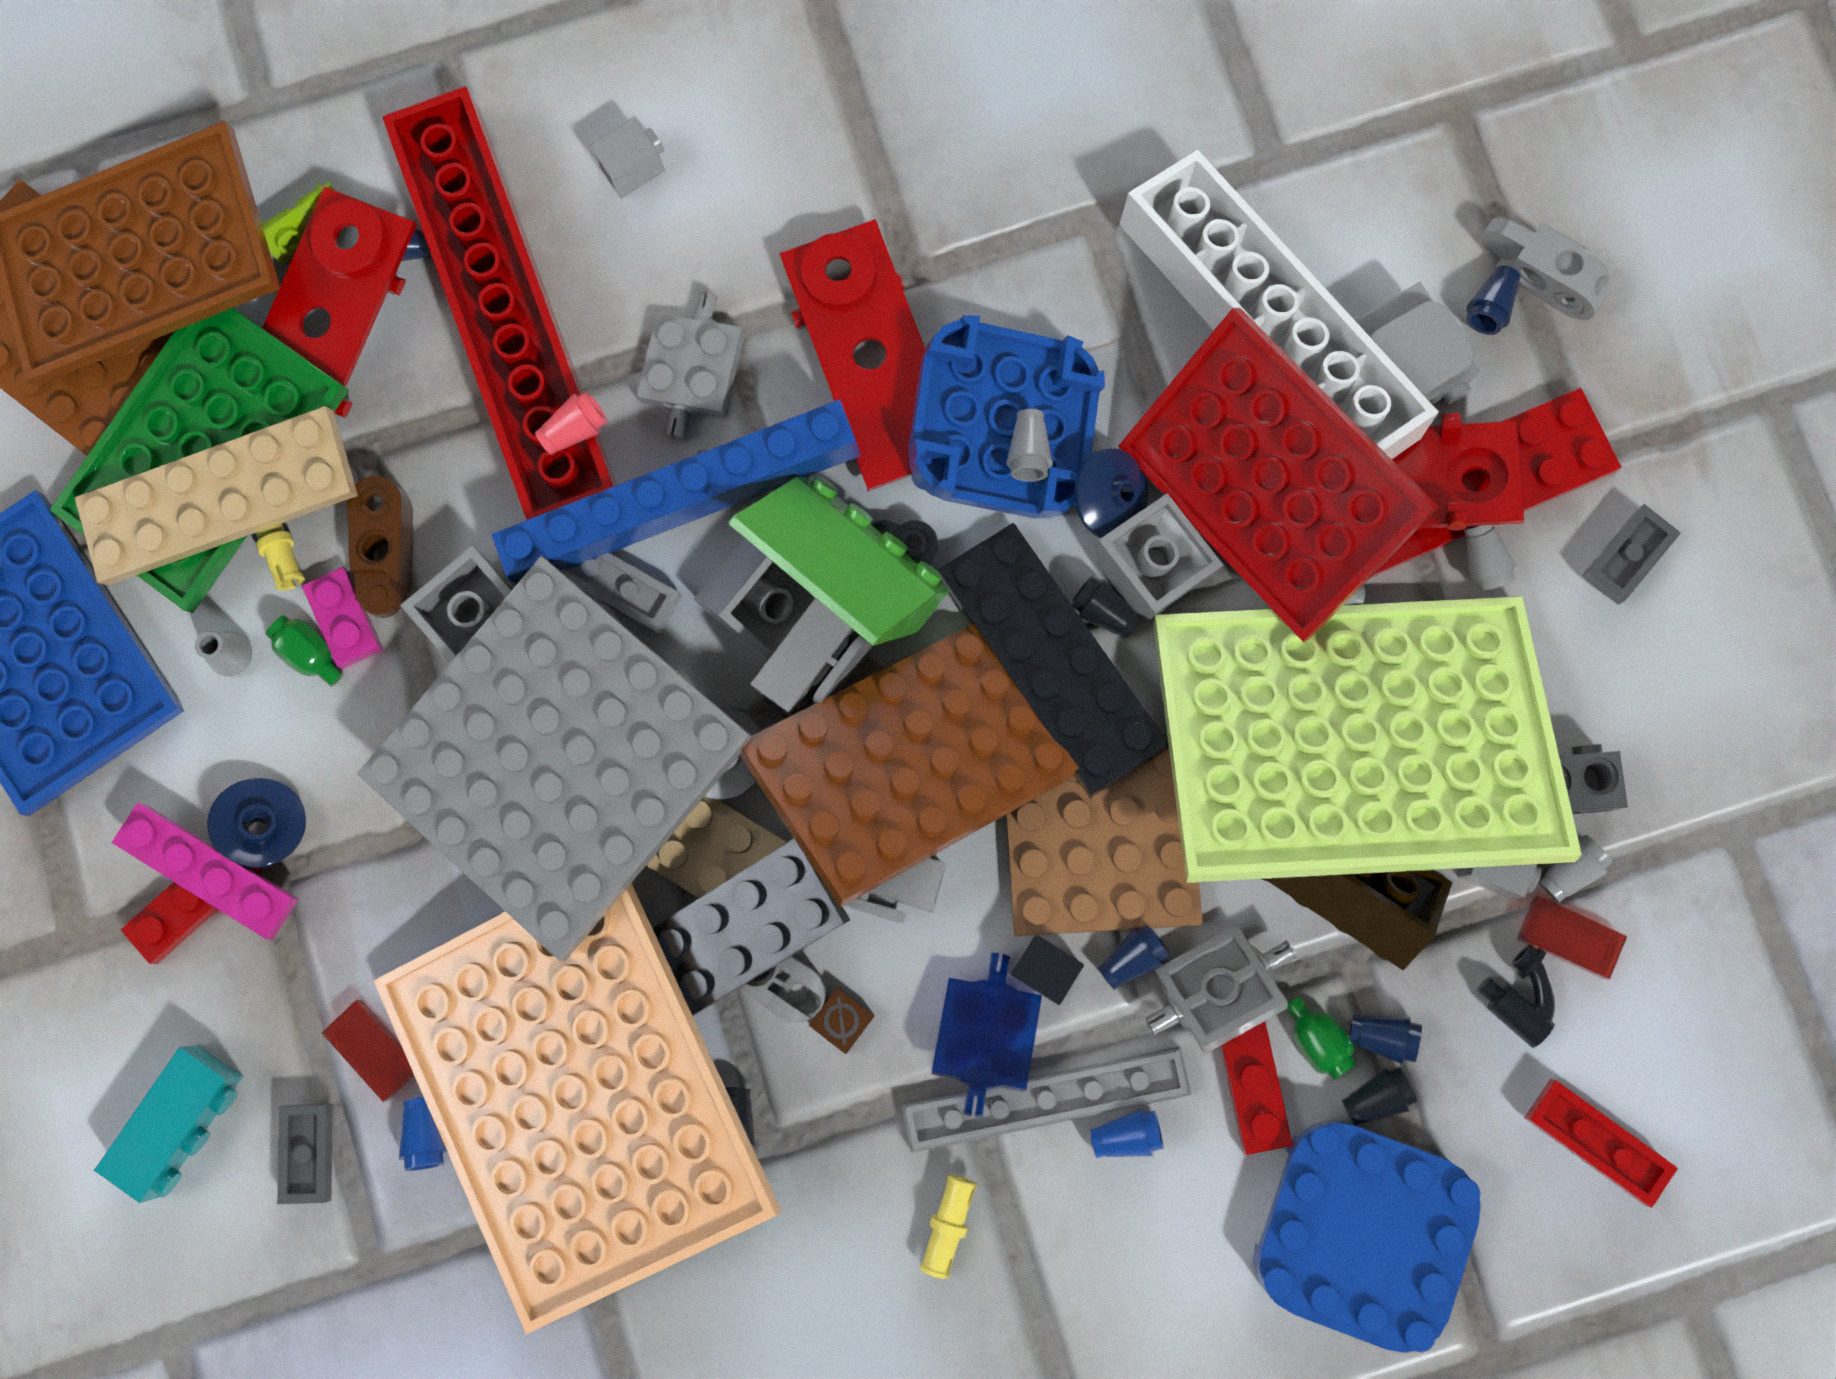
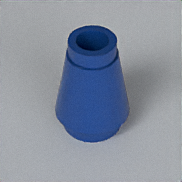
M424 1097L404 1101L399 1160H404L405 1171L424 1170L443 1165V1153H446L447 1150Z
M1141 1108L1103 1124L1098 1128L1090 1129L1096 1158L1104 1156L1150 1157L1153 1156V1151L1164 1149L1162 1133L1155 1110L1144 1113Z

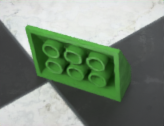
M819 475L815 477H795L733 516L728 523L872 646L918 633L950 591L940 582L942 576L936 569L923 561L915 562L905 553L907 546L900 539L888 532L880 533L870 524L873 519L865 510L851 503L848 506L836 496L838 489L827 479Z

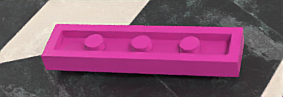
M137 802L111 842L268 940L274 939L299 900L250 868L243 867L223 857L216 851L213 845L143 803Z

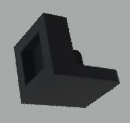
M1037 935L1033 937L1009 975L1060 1006L1085 964Z

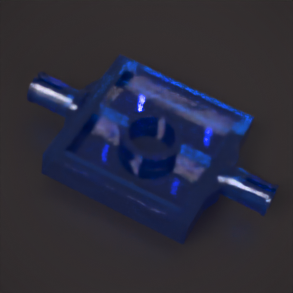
M1000 953L990 954L991 959L987 980L970 982L954 978L948 979L931 1072L932 1075L957 1079L963 1084L968 1085L963 1114L971 1116L974 1098L976 1097L977 1103L974 1117L979 1118L983 1117L987 1089L1005 1088L1026 1092L1042 995L1019 991L1006 984L1011 957L1006 954L1002 955L1000 970L997 972Z

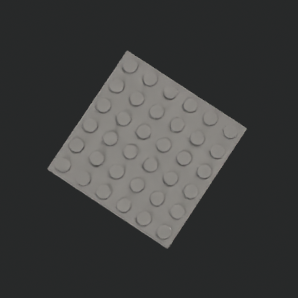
M541 556L357 772V775L556 959L566 961L739 756L742 747L753 736L553 564Z

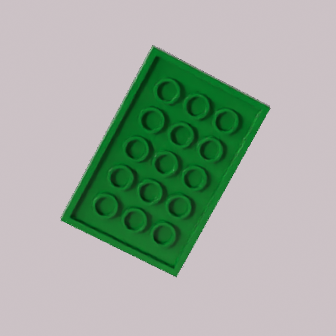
M235 308L174 331L52 505L50 511L85 536L75 497L324 406L335 412L349 392V389ZM247 536L137 576L183 611L194 613Z

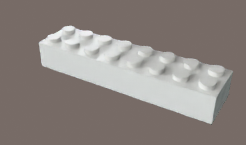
M1196 150L1128 193L1119 225L1213 330H1215L1232 308H1241L1391 459L1423 437L1439 411L1199 150Z

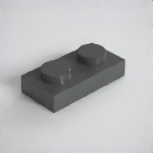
M1643 504L1637 508L1583 573L1582 577L1619 605L1625 602L1681 532L1647 505Z
M333 1103L279 1106L277 1204L326 1203L331 1201Z

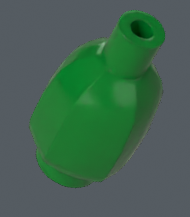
M282 615L265 632V635L271 639L273 652L298 673L305 676L318 675L330 687L334 686L343 677L344 673L330 662L331 652L327 643L304 621L300 619L290 620L286 615Z
M1300 996L1288 1003V1009L1286 1010L1296 1022L1293 1029L1294 1041L1304 1058L1317 1073H1328L1334 1081L1357 1064L1351 1057L1354 1052L1352 1041L1331 1016L1322 1011H1311Z

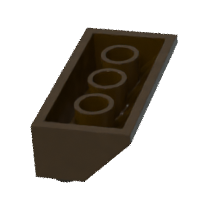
M1435 870L1262 879L1292 897L1299 905L1309 908L1333 924L1340 932L1348 934L1371 949L1381 959L1389 961L1403 971L1435 937L1452 886V881Z

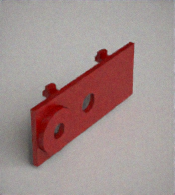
M324 186L304 234L297 245L296 252L280 286L281 289L278 290L262 328L346 387L387 293L400 296L406 280L398 277L396 272L417 224L414 221ZM348 226L356 227L359 233L357 243L349 249H341L337 243L340 231ZM313 309H326L331 319L327 332L321 337H307L303 329L306 315ZM343 399L334 414L347 418L353 403Z
M874 219L837 233L825 234L815 241L779 253L799 309L791 311L796 328L806 326L833 400L840 399L861 455L855 459L867 491L912 476V471L909 467L908 445L921 360L925 352V346L903 291L905 287L901 275L895 271L877 221ZM842 259L848 262L852 268L848 278L843 281L831 280L825 273L826 267L831 261ZM863 341H877L886 350L885 360L879 367L864 369L856 364L853 359L854 350Z
M1445 413L1441 415V425L1429 426L1419 441L1392 459L1439 506L1418 529L1448 527L1449 530L1459 531L1466 529L1467 526L1524 523L1517 421L1462 424L1460 413ZM1471 470H1480L1488 476L1489 485L1483 491H1470L1462 483L1463 475Z

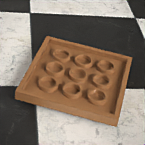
M1169 747L1091 799L1074 776L1006 814L1014 936L1133 930L1135 927L1136 929H1141L1146 924L1151 928L1203 925L1199 882L1186 883Z

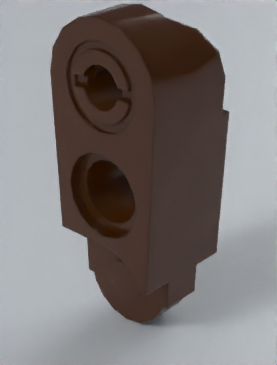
M370 476L363 478L355 484L358 496L347 500L350 571L354 573L355 600L359 602L365 611L373 616L387 618L400 610V605L407 599V591L411 592L414 539L413 507L411 500L405 492L394 482L385 477ZM374 495H380L384 500V504L379 510L375 511ZM388 543L389 551L387 555L379 561H374L373 555L376 548L381 544Z

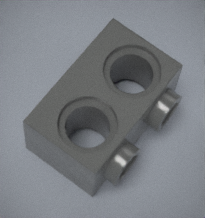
M1602 744L1573 747V755L1559 756L1573 815L1609 812L1628 807L1620 751L1603 752ZM1587 767L1593 769L1599 777V785L1596 790L1589 788L1584 781V772Z

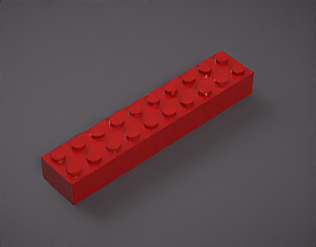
M467 86L382 116L526 520L617 486L599 434L561 451L558 450L552 455L543 448L536 437L535 432L573 394L580 396L583 394V390L481 112Z

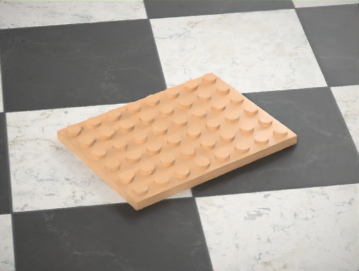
M632 883L566 961L556 959L507 912H504L374 980L526 1334L769 1220L782 1212Z

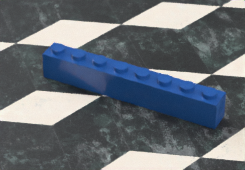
M839 399L491 535L506 577L518 584L541 556L558 570H568L590 559L599 558L598 556L608 552L612 553L775 490L795 477H808L861 455Z

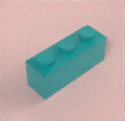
M199 1045L179 1047L93 1171L139 1203L167 1196L180 1181L182 1173L179 1169L188 1156L195 1155L208 1140L210 1132L207 1128L216 1115H222L235 1101L238 1095V1091L235 1088L243 1076Z

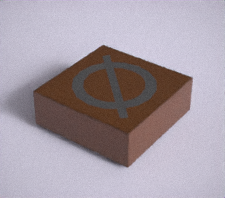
M837 987L808 1026L844 1054H847L875 1015Z

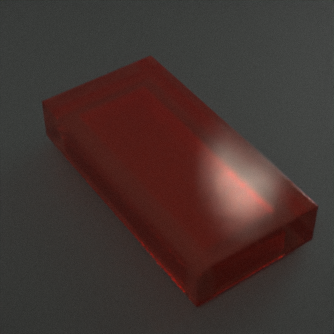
M1535 896L1516 939L1528 945L1532 944L1536 949L1542 948L1547 954L1599 978L1610 980L1627 936L1543 897Z
M355 1000L321 1032L382 1102L389 1101L414 1077L401 1043L362 1000Z

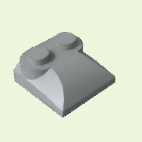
M1168 493L1099 539L1094 545L1101 570L1127 604L1136 613L1149 619L1161 614L1169 605L1223 566V563Z

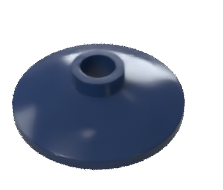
M1113 448L1102 449L1091 454L1081 465L1075 481L1074 499L1077 513L1083 525L1093 535L1102 538L1147 507L1148 489L1144 473L1140 470L1137 461L1128 453Z
M266 778L246 779L226 788L213 802L207 819L209 838L216 851L228 860L249 868L267 867L287 858L299 846L306 828L305 810L299 797L286 785ZM256 822H262L267 826V829L262 834H253L249 831V828Z

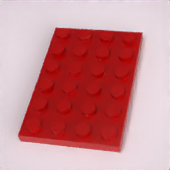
M1232 308L1118 445L1122 451L1128 453L1137 461L1140 470L1164 495L1168 493L1190 523L1302 642L1313 637L1439 508L1241 308Z

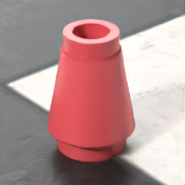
M586 391L580 396L573 394L535 434L543 448L552 455L558 450L561 451L600 434V428L608 423V420L596 400Z

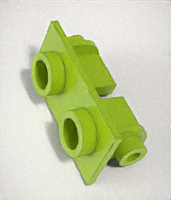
M329 182L323 186L319 183L316 184L314 190L295 202V207L290 210L287 207L267 222L264 220L261 222L269 251L281 265L293 258L324 186L335 190Z

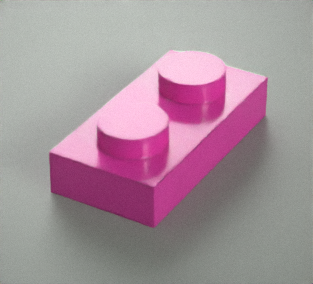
M341 567L302 585V589L337 667L345 669L384 650L367 611L355 600V583L349 570Z

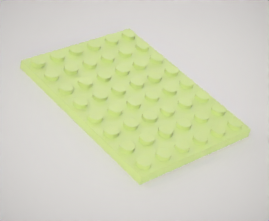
M1523 596L1343 605L1313 637L1304 642L1272 609L1155 615L1153 626L1186 883L1576 862L1581 857L1582 853Z

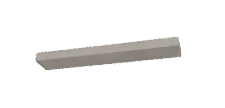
M1181 1047L905 1103L902 1104L911 1153L1176 1099L1192 1094Z

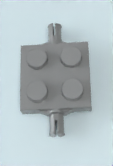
M699 292L694 316L679 317L656 313L636 398L641 403L662 406L671 412L665 436L672 440H675V438L678 441L684 440L688 416L709 414L726 417L745 332L742 327L721 324L712 320L718 296L711 292Z
M1235 925L1167 962L1164 966L1155 969L1156 977L1167 993L1169 1005L1148 1017H1144L1154 1036L1179 1022L1181 1026L1191 1032L1203 1054H1206L1288 1009L1287 1000L1274 982L1273 970L1296 959V954L1287 940L1262 954L1260 950L1247 941L1238 925Z

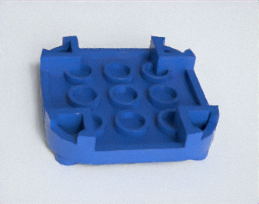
M963 315L960 319L944 325L927 344L921 360L908 445L909 467L912 471L913 483L916 487L925 490L930 495L948 502L1029 518H1052L1064 514L1075 505L1074 487L1076 477L1081 465L1092 453L1099 393L1105 388L1104 370L1099 371L1094 358L1082 347L1084 342L1070 335H1067L1063 340L981 323L979 322L980 316ZM1024 409H1037L1044 413L1053 465L1048 469V476L1040 481L1026 482L1014 479L1011 476V469L1006 464L1015 422L1017 421V413Z
M1327 1119L1325 1122L1312 1124L1298 1136L1294 1135L1292 1139L1293 1146L1288 1147L1286 1150L1289 1155L1260 1243H1255L1253 1263L1255 1264L1261 1286L1277 1305L1293 1315L1386 1350L1402 1353L1428 1351L1433 1346L1435 1340L1440 1337L1450 1318L1478 1229L1481 1209L1478 1185L1469 1178L1463 1169L1446 1159L1347 1122Z

